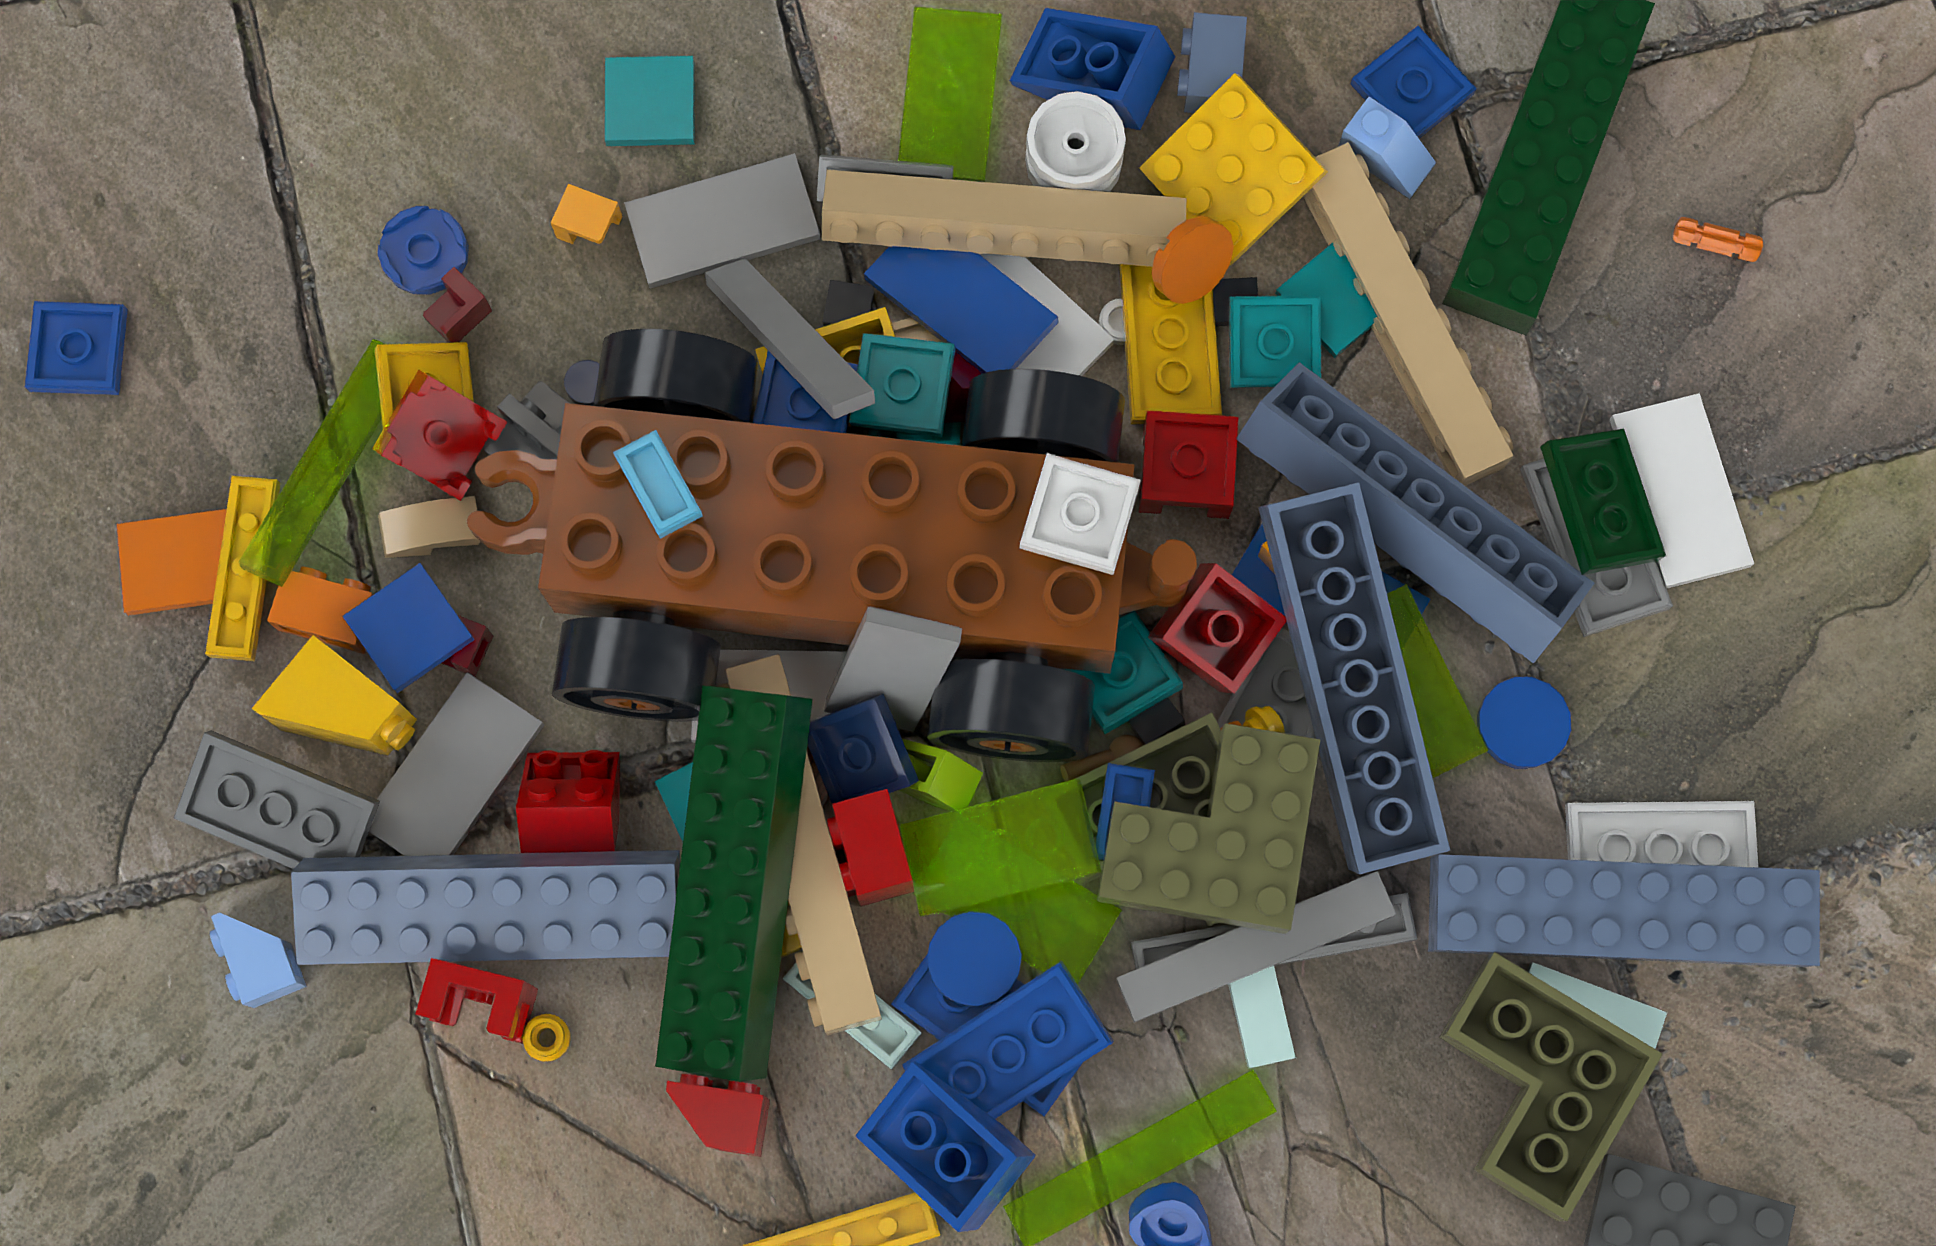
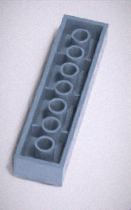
M1300 362L1260 401L1236 438L1249 448L1255 456L1262 458L1282 473L1292 484L1299 486L1308 494L1359 482L1374 543L1396 559L1402 567L1412 571L1432 586L1439 595L1448 598L1469 614L1475 622L1485 626L1505 641L1512 650L1522 654L1532 663L1537 660L1563 628L1595 584Z
M1353 483L1258 507L1315 737L1320 739L1319 754L1348 869L1357 874H1363L1450 851L1360 483Z
M680 850L303 858L291 872L297 965L430 962L431 958L451 962L669 957L680 870Z
M1438 854L1430 858L1428 952L1492 954L1495 952L1499 955L1786 967L1820 966V870Z

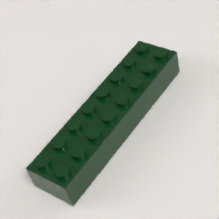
M1647 0L1558 1L1442 302L1443 305L1525 336L1527 335L1538 316L1655 3Z
M702 685L701 707L699 709L655 1067L737 1082L765 1079L767 1077L813 702L811 698Z

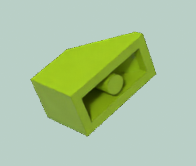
M902 739L919 781L898 791L934 807L965 815L983 772L947 750Z

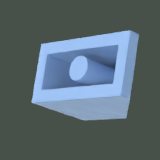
M1371 97L1366 99L1343 130L1338 145L1339 147L1349 142L1354 154H1360L1364 158L1371 174L1411 199L1436 164V161L1408 123Z

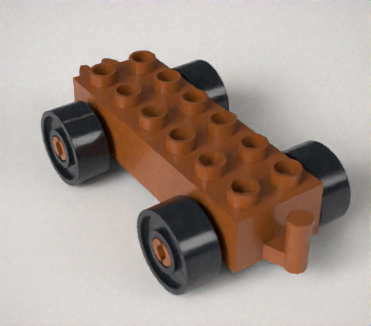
M667 329L623 330L612 333L603 340L594 405L565 403L557 459H540L535 454L519 450L499 451L479 460L475 466L476 475L481 483L487 487L495 488L509 482H518L527 486L533 494V505L530 512L524 518L515 522L499 520L495 515L485 511H474L467 518V525L473 535L488 548L506 554L530 555L536 552L542 553L538 589L554 613L589 616L570 619L562 623L552 696L560 702L577 708L634 719L670 722L698 721L702 685L716 687L721 650L720 643L707 635L681 627L850 645L867 608L871 606L962 628L961 642L954 657L972 659L952 660L932 696L928 729L929 741L950 750L996 759L1026 762H1070L1081 760L1088 756L1095 684L1085 676L1063 669L1110 674L1116 648L1119 615L1154 605L1172 607L1180 603L1185 597L1189 581L1193 578L1197 567L1196 555L1193 549L1185 542L1177 539L1166 540L1151 555L1127 542L1128 527L1114 575L1019 548L1047 453L1125 476L1133 477L1135 464L1118 463L1125 405L1124 396L1118 390L1103 382L1059 371L1005 369L986 372L971 379L968 387L962 446L751 423L758 361L750 352L732 343L696 333ZM654 430L658 432L703 515L661 539L613 454L616 450Z

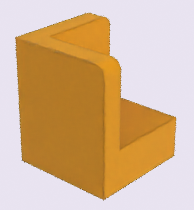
M568 184L552 218L551 226L557 239L570 244H574L577 236L600 244L603 242L610 224L619 225L623 216L618 202Z

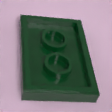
M1624 428L1549 440L1540 446L1581 575L1657 562L1666 557Z

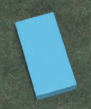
M656 430L613 452L660 539L703 516Z

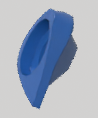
M1169 1182L1148 1188L1137 1196L1129 1207V1234L1138 1246H1213L1207 1214L1198 1196L1185 1185Z

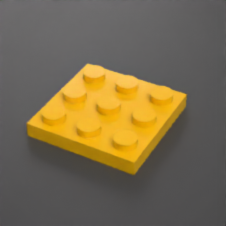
M1236 73L1139 167L1164 196L1187 198L1186 220L1198 216L1210 217L1212 220L1222 224L1231 233L1234 248L1229 266L1235 263L1328 173L1325 167L1243 78Z

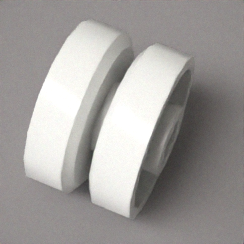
M1079 91L1058 94L1042 103L1031 117L1026 138L1025 161L1028 178L1032 184L1040 187L1110 192L1119 180L1126 142L1123 121L1113 106L1097 95Z

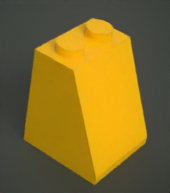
M312 635L252 707L254 711L281 731L387 756L393 749L400 750L407 744L415 731L412 726L417 721L402 704L314 635Z

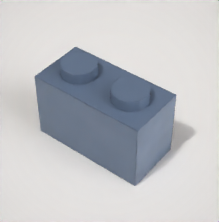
M1194 12L1191 28H1183L1181 55H1189L1188 70H1179L1177 96H1185L1184 112L1195 113L1234 73L1242 77L1247 17Z

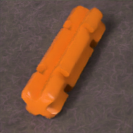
M1680 217L1673 232V240L1676 243L1690 246L1691 242L1697 243L1696 248L1730 257L1735 253L1738 254V259L1755 262L1759 258L1763 247V238L1749 233H1746L1745 237L1740 236V231L1706 222L1701 226L1698 225V220L1687 217Z

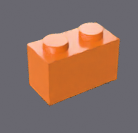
M301 566L299 572L284 569L267 622L281 632L307 639L314 635L325 644L365 654L366 649L347 624L343 615L374 595L370 592L371 586L348 578L344 579L343 585L326 580L328 576L326 573Z

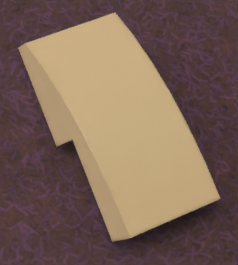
M475 496L463 497L461 501L456 498L421 502L380 512L378 518L385 558L431 555L433 548L479 545L480 540L473 535L467 525L468 516L472 512L477 511Z

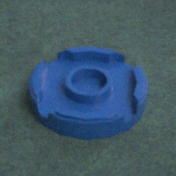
M415 206L400 211L386 223L382 231L383 236L380 240V245L378 243V257L386 276L398 288L412 294L431 295L445 290L446 287L441 278L453 267L462 274L468 263L469 245L461 225L450 213L441 209L440 211L429 209L428 206Z
M1513 677L1497 684L1483 699L1477 714V727L1479 728L1480 740L1484 749L1497 762L1514 769L1536 768L1552 761L1566 746L1571 732V714L1563 696L1549 683L1534 677Z
M970 911L951 917L937 929L929 943L927 964L932 982L944 997L959 1005L981 1007L997 1002L1010 992L1019 976L1022 955L1017 937L1005 922L988 913Z

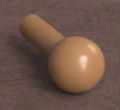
M1121 735L1112 741L1108 750L1061 765L1062 777L1068 783L1144 745L1140 739L1133 735Z

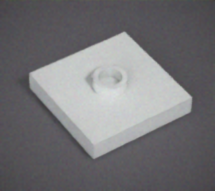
M1047 453L1019 548L1114 575L1141 480Z

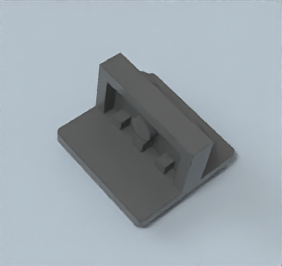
M542 381L537 382L520 402L509 393L497 406L507 424L496 441L491 438L487 439L483 450L488 455L499 451L519 450L535 454L540 459H557L565 403L569 402Z

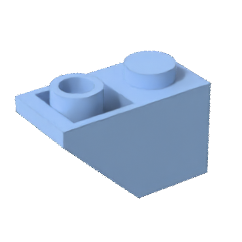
M222 913L211 916L215 929L210 931V938L218 956H225L231 972L225 975L226 984L235 1001L241 1000L242 1005L255 1008L307 987L300 967L296 963V956L291 943Z

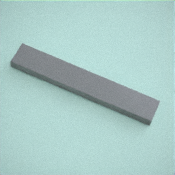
M745 258L705 272L706 285L833 419L875 404L874 390Z
M1378 871L1295 904L1292 928L1286 934L1241 926L1116 977V981L1135 1023L1394 917L1397 914Z
M1408 893L1389 896L1397 914L1394 917L1277 965L1417 940ZM1224 925L1131 942L1135 970L1241 926Z

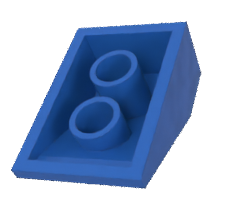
M1045 8L1009 81L1013 86L1046 100L1058 94L1076 91L1097 95L1113 106L1123 121L1124 128L1141 130L1175 59V55L1158 26Z
M917 1062L910 1064L855 1135L957 1232L978 1230L1036 1156L1000 1122Z

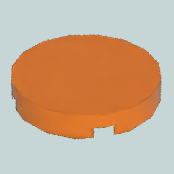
M1206 216L1187 219L1175 227L1166 237L1170 241L1165 246L1164 251L1159 248L1154 257L1151 273L1154 286L1172 302L1185 304L1199 300L1212 291L1220 282L1231 263L1234 248L1231 233L1218 221H1214Z

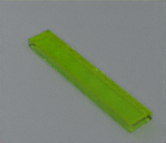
M372 339L241 557L239 561L241 569L283 587L382 419L375 348L376 345H383L384 343Z
M1253 1069L1004 1205L1003 1208L1023 1246H1033L1277 1111Z

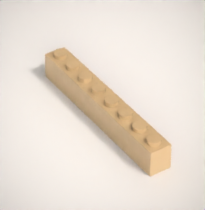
M1349 142L1316 156L1315 158L1325 167L1328 173L1303 197L1328 245L1333 243L1340 257L1346 255L1357 276L1353 280L1356 291L1359 295L1366 293L1377 314L1371 328L1446 472L1464 486H1467L1504 469L1513 457L1511 452L1513 451V443L1510 435L1504 427H1498L1491 414V400L1485 389L1477 387L1470 374L1471 363L1466 352L1461 347L1457 348L1449 334L1451 327L1446 314L1441 308L1436 309L1429 296L1430 286L1425 274L1420 269L1416 270L1408 256L1410 249L1405 236L1401 231L1394 230L1388 218L1390 213L1385 198L1380 192H1374L1368 180L1369 170L1364 158L1360 154H1354Z
M827 170L822 206V241L1153 267L1154 257L1158 249L1160 248L1164 251L1165 246L1170 241L1166 237L1175 227L1186 221L1187 198Z
M779 654L725 669L728 683L720 685L721 688L791 696ZM806 751L788 898L790 906H787L785 923L789 935L798 933L803 951L794 955L801 980L811 979L815 997L807 999L814 1027L823 1025L825 1033L831 1035L882 1020Z

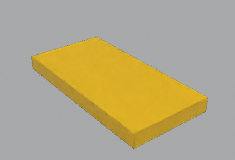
M1119 264L1121 298L1123 300L1122 312L1125 332L1130 423L1144 424L1147 410L1222 416L1212 291L1193 302L1185 304L1172 302L1154 286L1151 266Z

